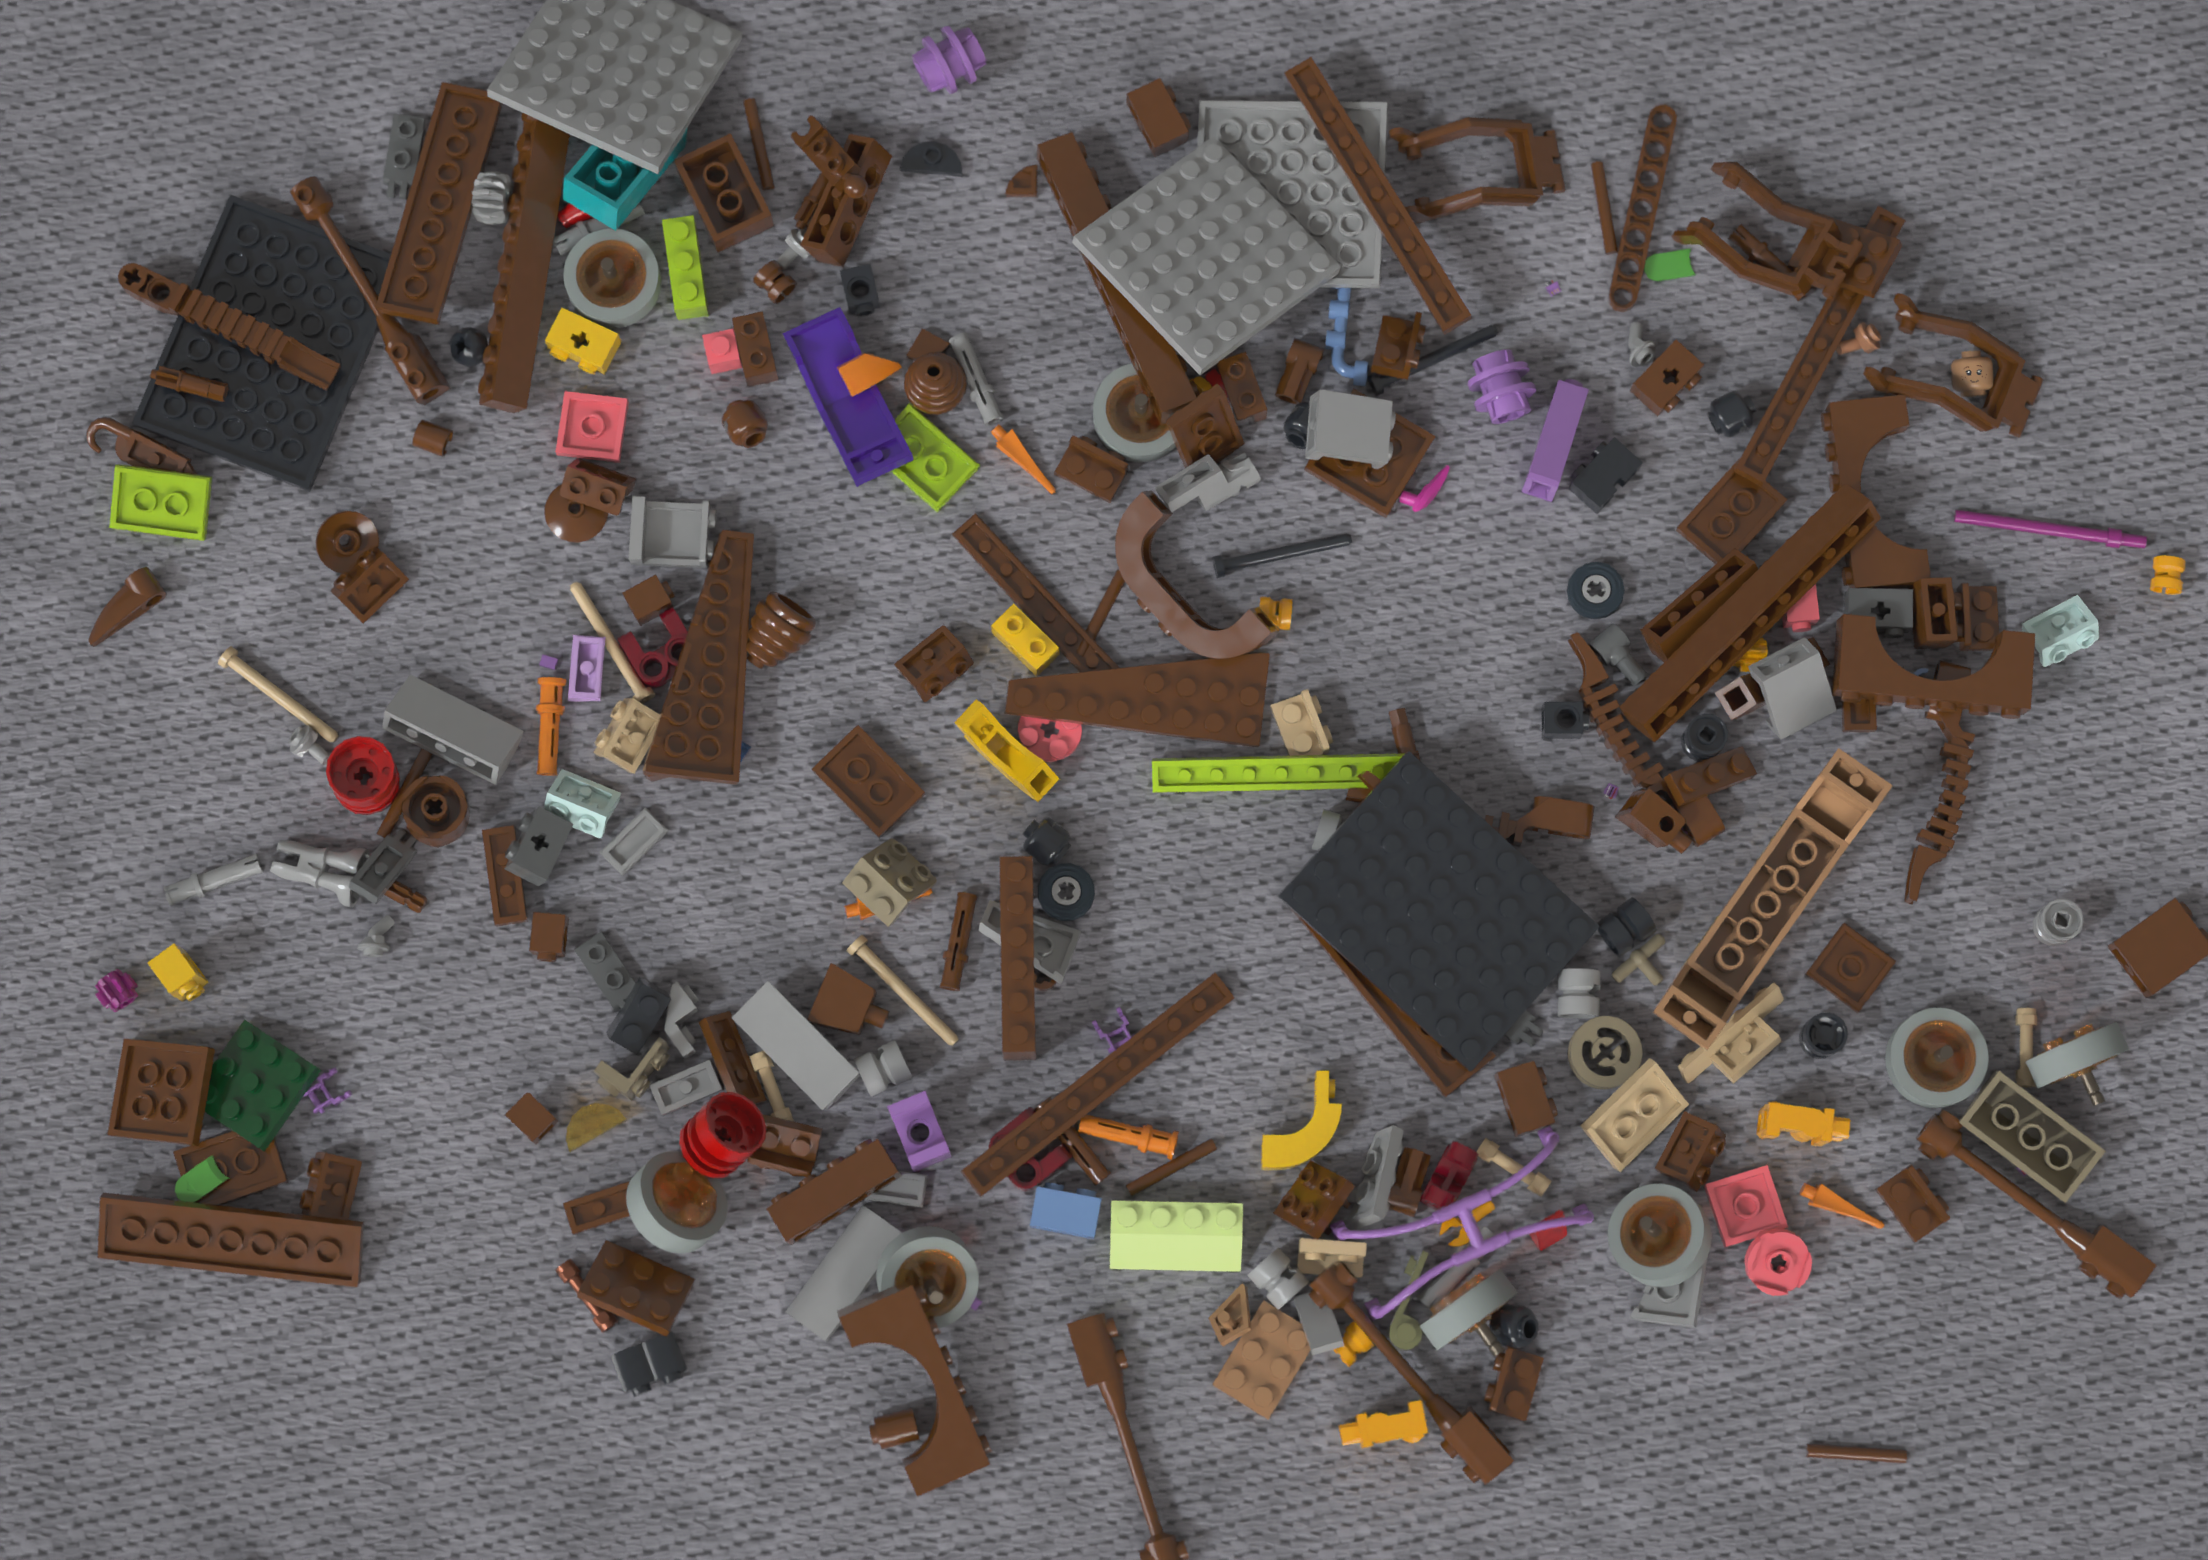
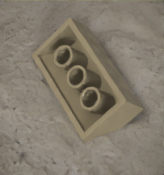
M1997 1069L1976 1094L1959 1121L1961 1125L2065 1203L2106 1152Z

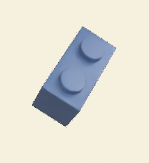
M1045 1182L1044 1188L1037 1187L1030 1228L1095 1239L1102 1198L1095 1197V1191L1077 1188L1076 1194L1064 1192L1063 1185Z

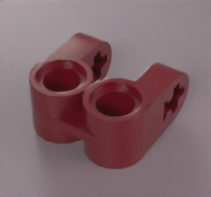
M673 607L659 614L672 638L655 651L644 653L631 631L617 638L641 681L651 688L662 687L673 678L678 660L674 659L673 655L678 648L683 647L688 632ZM658 663L662 665V671L659 675L655 677L646 675V669L650 664Z
M1028 1107L991 1138L989 1148L1036 1112L1033 1107ZM1061 1144L1041 1161L1038 1162L1034 1157H1031L1020 1166L1028 1165L1035 1170V1178L1032 1181L1021 1182L1017 1178L1019 1168L1007 1177L1017 1189L1031 1191L1047 1180L1073 1156Z
M1452 1141L1451 1144L1448 1143L1421 1195L1420 1202L1435 1210L1442 1209L1456 1202L1477 1162L1479 1154L1461 1143Z

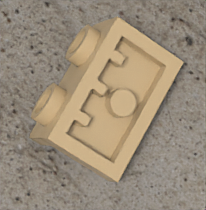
M1306 689L1301 691L1300 695L1270 706L1289 756L1325 755L1329 753V744L1333 743V739L1328 726H1322L1318 714H1321L1322 710L1316 695L1310 696L1309 690Z
M624 698L623 701H619L614 706L610 715L613 719L608 728L603 729L597 736L595 741L597 747L594 754L608 759L629 773L635 774L652 743L660 714L635 699Z
M1300 1238L1297 1268L1302 1274L1319 1275L1332 1263L1337 1265L1341 1261L1352 1271L1356 1278H1361L1363 1275L1364 1257L1366 1256V1243Z

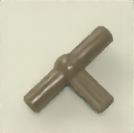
M1655 934L1640 949L1633 950L1630 957L1612 972L1613 979L1621 983L1636 968H1639L1654 986H1657L1663 981L1664 977L1648 958L1665 944V938L1661 934Z

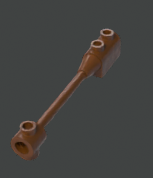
M308 177L297 183L291 189L290 194L306 220L319 221L377 317L376 321L385 344V351L416 402L426 405L451 389L420 336L409 333L393 315L377 312L376 304L379 296L330 217L329 213L334 203L332 202L331 195L324 189L318 177Z
M1941 1110L1939 1114L1935 1113L1928 1120L1916 1138L1921 1142L1918 1150L1931 1160H1935L1937 1155L1942 1159L1955 1155L2052 1227L2055 1230L2054 1232L2077 1255L2076 1258L2082 1262L2078 1267L2079 1270L2092 1279H2095L2099 1274L2108 1281L2105 1289L2115 1297L2122 1299L2126 1294L2131 1298L2143 1286L2157 1266L2155 1263L2105 1226L2096 1227L2093 1233H2090L2071 1221L2060 1218L1964 1147L1962 1145V1132L1960 1131L1963 1125L1959 1123V1119L1949 1112Z
M1340 1261L1337 1265L1332 1263L1309 1284L1313 1289L1308 1294L1320 1309L1327 1305L1331 1310L1339 1308L1345 1310L1426 1402L1425 1405L1440 1429L1441 1436L1444 1438L1440 1445L1452 1459L1457 1455L1463 1459L1466 1465L1462 1470L1474 1484L1479 1480L1484 1484L1492 1481L1514 1462L1512 1452L1471 1406L1461 1414L1442 1396L1434 1393L1353 1301L1355 1291L1353 1285L1358 1282L1356 1276L1343 1262Z
M1100 1313L1068 1323L1067 1327L1086 1387L1099 1386L1107 1409L1113 1415L1151 1536L1144 1544V1549L1138 1551L1141 1560L1190 1559L1184 1540L1177 1541L1175 1535L1163 1532L1125 1412L1127 1408L1123 1369L1129 1368L1124 1350L1116 1351L1113 1338L1119 1335L1113 1317L1106 1319L1105 1313Z

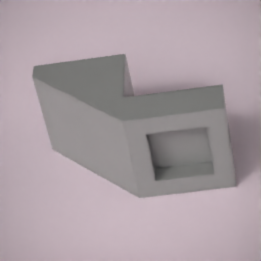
M675 982L671 987V1001L668 1005L664 1031L682 1056L688 1059L696 1053L692 1045L697 1041L686 1026L682 1029H679L678 1026L698 1012L694 1004L699 999L688 985L682 988L678 982Z

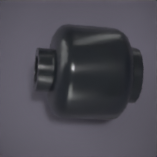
M1733 390L1713 400L1710 404L1711 411L1707 412V416L1717 435L1723 434L1731 438L1752 427V414L1757 412L1749 395L1742 397L1739 392Z
M1310 402L1298 403L1284 422V432L1287 441L1299 449H1306Z
M1044 818L1040 823L1034 819L1022 834L1027 838L1023 844V849L1042 865H1048L1051 862L1056 865L1071 847V844L1068 843L1069 833L1051 818Z
M1503 1304L1494 1310L1489 1320L1490 1329L1497 1337V1341H1500L1504 1347L1526 1348L1536 1338L1539 1330L1535 1314L1530 1308L1525 1306Z

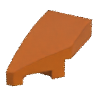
M865 352L837 367L852 397L902 368L899 362Z

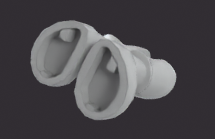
M291 840L278 842L277 851L300 858L297 867L273 861L270 868L271 873L283 879L308 883L315 888L323 887L336 893L339 902L344 906L353 908L356 905L359 894L349 889L350 880L353 877L329 873V868L331 866L355 875L370 857L369 849L357 847L348 852L330 851L329 848H315Z

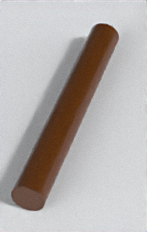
M748 98L743 101L762 190L774 189V181L755 98Z
M1596 161L1591 163L1605 254H1616L1618 249L1603 161Z
M1120 570L1116 571L1086 629V632L1094 641L1125 583ZM1084 639L1076 652L1081 657L1085 655L1089 644Z
M421 748L376 833L377 835L385 838L389 833L391 834L402 814V801L405 791L410 784L422 776L433 755L432 753Z
M1211 1138L1126 1185V1188L1130 1195L1134 1196L1216 1151L1217 1147Z
M1807 1444L1806 1457L1906 1463L1907 1450Z

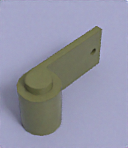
M1422 1251L1418 1260H1415L1414 1256L1411 1255L1404 1271L1405 1274L1410 1275L1407 1286L1419 1278L1429 1253ZM1411 1295L1398 1305L1387 1333L1390 1343L1398 1351L1403 1352L1416 1347L1420 1343L1423 1334L1420 1324L1415 1319L1404 1315Z

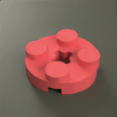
M1020 716L1018 734L1020 743L1045 762H1055L1068 757L1076 750L1081 740L1082 727L1081 724L1055 722L1054 720ZM1050 722L1056 723L1055 728L1059 730L1058 735L1052 734L1050 738L1044 737L1045 731L1040 727L1043 724L1048 725Z
M1785 1229L1760 1231L1750 1243L1745 1254L1746 1275L1759 1290L1773 1296H1783L1789 1294L1788 1291L1796 1287L1800 1288L1807 1281L1812 1269L1811 1254L1808 1252V1248L1803 1240L1795 1233ZM1782 1254V1259L1786 1261V1264L1784 1266L1779 1265L1777 1270H1773L1772 1258Z

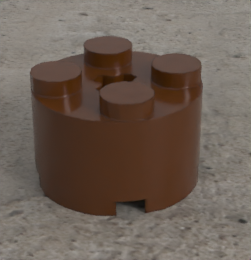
M441 775L424 776L415 780L405 791L402 801L403 817L409 832L418 841L439 848L454 842L464 833L470 818L469 805L464 791L453 779ZM441 807L442 812L431 815L430 808L439 809Z

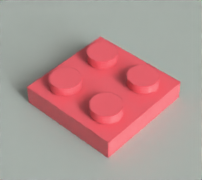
M564 391L556 454L558 456L620 463L628 399Z
M1768 1165L1704 1185L1724 1248L1754 1239L1762 1230L1788 1228Z

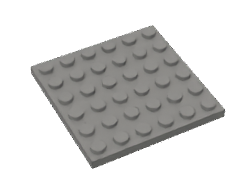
M546 0L488 87L487 97L659 174L739 46L743 33L672 0Z
M1200 101L1197 148L1214 136L1341 266L1339 273L1321 287L1380 288L1383 235L1302 103L1299 101ZM1340 102L1385 175L1388 102Z
M1214 136L1074 235L1072 241L1199 375H1202L1337 275L1341 268L1321 245Z

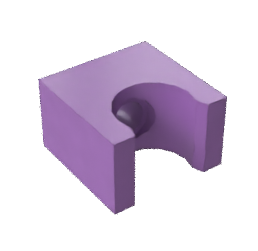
M926 1091L887 1106L913 1172L952 1157ZM923 1125L929 1129V1137L925 1141L916 1142L912 1139L911 1133L916 1126Z

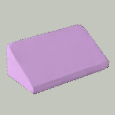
M573 635L568 701H600L605 637Z

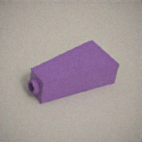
M1572 379L1558 380L1522 493L1552 502L1558 489L1589 389L1583 388L1582 383Z

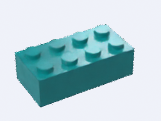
M687 129L659 174L595 145H591L564 177L563 200L616 231L685 148Z

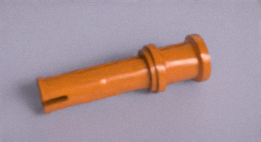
M540 677L537 681L540 685V703L536 705L537 714L540 715L538 768L536 774L555 776L558 774L560 716L565 712V706L562 705L563 686L566 685L567 680L556 677Z
M1088 1114L1081 1118L1078 1129L1079 1134L1083 1133L1136 1146L1141 1153L1151 1151L1167 1155V1159L1173 1160L1179 1131L1175 1130L1173 1133L1153 1129L1150 1124L1143 1125L1142 1128Z

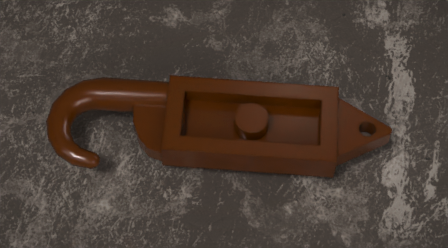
M97 418L91 422L87 429V443L97 453H100L102 449L95 441L96 432L100 429H106L118 435L115 442V451L120 460L132 466L198 475L191 465L192 459L112 418Z

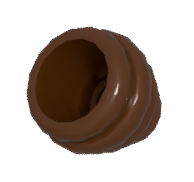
M931 352L918 357L910 364L905 374L904 390L908 400L916 409L926 414L940 415L952 411L961 403L966 393L967 379L962 366L954 358L943 353ZM931 370L940 371V373L935 377H932L928 374V372Z
M770 592L766 600H760L755 607L756 613L751 618L752 627L748 630L749 640L746 645L747 652L749 653L747 660L760 669H763L765 665L775 667L779 660H786L789 653H797L801 645H806L810 641L811 631L816 626L815 619L790 598L778 592Z

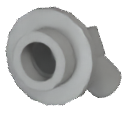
M792 229L785 239L789 247L776 260L782 266L783 271L798 255L804 259L810 255L800 245L806 230Z
M1632 323L1630 325L1628 347L1631 351L1629 362L1634 367L1649 364L1653 360L1656 345L1653 341L1641 340L1643 325L1640 323Z
M309 725L303 728L298 727L291 734L288 742L291 744L290 752L303 757L308 751L323 766L327 765V760L330 756L327 751L315 742L318 734Z
M385 915L369 930L368 936L357 945V949L363 951V956L383 957V952L390 950L382 935L395 924L394 920L389 915Z

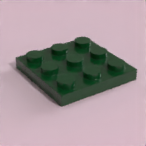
M244 1020L212 1065L205 1112L265 1152L321 1070Z

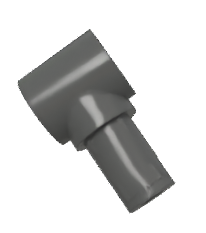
M1611 623L1588 644L1593 652H1596L1601 657L1600 662L1603 665L1607 666L1610 664L1612 667L1616 666L1633 687L1648 675L1629 653L1631 652L1629 648L1631 645L1630 640L1615 624Z

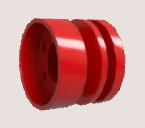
M362 736L346 739L333 749L327 760L326 774L329 785L335 797L347 810L355 814L371 815L382 812L393 803L399 791L401 779L394 759L383 743L371 737ZM363 774H369L370 779L367 780V784L362 785L360 780L363 779Z
M721 1092L712 1097L699 1112L695 1113L685 1123L680 1131L679 1144L683 1156L692 1168L700 1174L711 1178H724L738 1169L747 1158L761 1147L766 1138V1124L760 1110L748 1098L734 1092Z

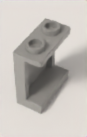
M1320 389L1310 396L1305 458L1318 460L1325 456L1370 463L1372 468H1381L1391 460L1393 454V443L1390 442V431L1393 429L1396 414L1392 411L1393 401Z
M632 496L628 558L631 565L708 568V560L712 559L715 550V541L710 540V528L716 529L717 510L711 509L712 506L709 500H703L702 504L647 501L645 497Z
M1805 637L1748 666L1751 676L1760 685L1770 716L1766 719L1767 725L1780 740L1837 711L1820 652Z

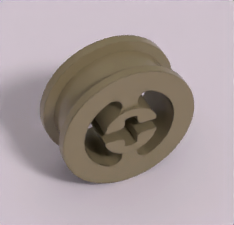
M1600 1016L1585 1022L1574 1032L1568 1045V1061L1571 1070L1581 1082L1596 1089H1612L1624 1084L1638 1070L1642 1060V1044L1636 1031L1627 1022L1612 1016ZM1598 1030H1609L1616 1033L1622 1038L1627 1048L1628 1056L1625 1064L1620 1061L1621 1047L1618 1045L1609 1053V1056L1612 1058L1611 1060L1606 1057L1595 1065L1598 1068H1611L1613 1071L1611 1076H1601L1592 1072L1583 1060L1582 1048L1584 1042L1590 1045L1589 1059L1592 1060L1601 1052L1598 1047L1599 1045L1605 1048L1614 1041L1610 1037L1600 1038L1597 1035Z

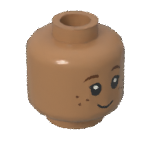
M1981 351L1961 352L1962 358L1955 359L1951 363L1952 388L1960 392L1961 397L1986 395V390L1991 389L1994 383L1992 360L1988 357H1981Z

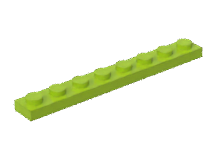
M1405 753L1152 758L1153 793L1368 788L1357 777L1360 773L1368 770L1382 780Z

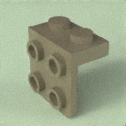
M891 838L861 857L842 883L889 927L896 922L914 899L931 889L937 880L931 874V871L917 861L902 843Z
M659 1037L629 1079L601 1060L594 1070L599 1077L597 1083L614 1097L620 1092L631 1101L635 1095L640 1098L651 1084L648 1078L654 1069L660 1071L670 1058V1055L667 1054L670 1049L668 1044Z

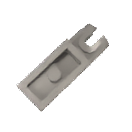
M1245 452L1225 460L1220 465H1217L1208 454L1157 485L1155 489L1171 512L1186 505L1194 498L1198 500L1205 511H1208L1231 496L1240 494L1241 485L1249 488L1261 481V478Z

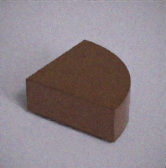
M1038 165L1026 166L1016 173L1007 184L1006 197H1037Z
M922 328L908 351L907 358L916 360L918 357L931 352L944 354L950 347V343Z

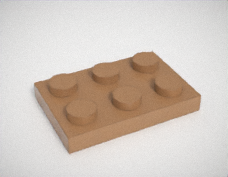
M1263 1300L1251 1320V1331L1241 1336L1212 1385L1268 1420L1310 1352L1302 1324Z

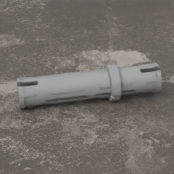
M639 203L621 225L645 215ZM595 218L585 223L580 221L576 223L577 227L554 237L553 244L555 248L557 247L558 254L562 256L570 251L586 235L610 227Z
M966 332L957 334L950 338L949 343L952 345L957 360L964 370L971 390L970 398L972 402H976L985 426L997 424L1004 417L993 396L995 393L993 385H989L968 334Z
M255 853L250 857L199 875L197 872L190 874L191 878L163 886V889L167 893L165 895L169 905L173 906L195 896L199 898L205 897V893L257 874H262L263 869L260 867L259 858Z
M1485 1226L1480 1230L1484 1240L1494 1236ZM1471 1242L1465 1247L1461 1246L1458 1252L1472 1246ZM1484 1255L1458 1267L1453 1266L1438 1274L1417 1298L1432 1312L1439 1302L1450 1293L1473 1267L1477 1268L1481 1264L1480 1260Z

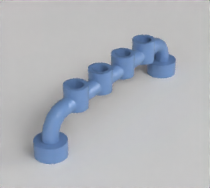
M1332 288L1338 289L1337 300H1330L1329 319H1335L1334 331L1327 330L1325 349L1332 350V365L1340 375L1354 379L1353 385L1367 386L1369 361L1356 360L1355 366H1350L1344 361L1351 288Z

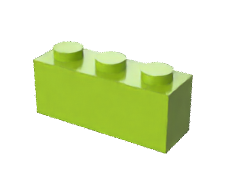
M694 216L662 219L674 310L677 319L683 320L709 316Z

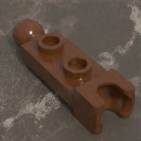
M810 115L807 118L810 124L809 132L803 136L793 132L791 139L803 150L839 192L843 189L846 196L852 199L863 197L867 191L868 184L866 179L858 174L862 169L830 131L816 117Z

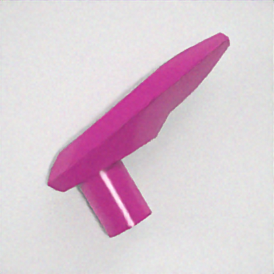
M1446 465L1430 483L1423 487L1418 495L1404 490L1400 496V503L1412 506L1414 512L1424 509L1438 494L1450 467Z

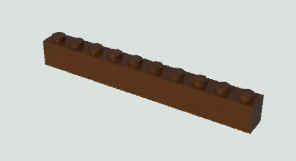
M525 113L521 115L524 124L522 134L517 141L518 162L512 172V181L514 182L513 193L507 203V210L509 212L508 224L505 226L502 234V240L505 242L504 250L497 266L500 275L498 285L493 292L494 313L488 323V332L490 333L489 344L483 354V363L485 364L484 375L478 385V393L480 394L479 405L509 413L525 410L528 405L570 134Z
M1070 132L1037 144V160L1074 237V235L1111 210L1112 206L1108 196L1101 194L1098 188L1100 182L1094 167L1089 168L1085 160L1087 159V153L1081 141L1077 142L1073 133ZM1080 251L1160 425L1166 424V420L1174 412L1184 408L1200 395L1195 382H1189L1185 374L1187 372L1185 360L1180 354H1176L1174 348Z
M1846 483L1834 493L1794 535L1787 539L1701 627L1697 628L1626 699L1619 708L1630 724L1653 742H1656L1881 519L1872 501Z

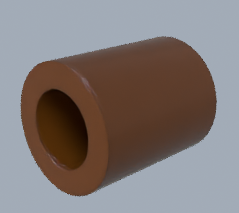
M913 1408L874 1417L875 1424L869 1425L873 1445L880 1444L881 1450L920 1440Z

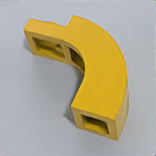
M977 699L954 722L965 734L964 737L986 760L1035 801L1039 802L1059 780L1058 776L1044 760L1017 741L998 722L984 704Z
M1316 1070L1314 1112L1312 1119L1303 1129L1289 1135L1262 1136L1261 1170H1285L1300 1166L1316 1157L1327 1146L1337 1129L1342 1104L1329 1103V1099H1335V1079H1329V1071Z

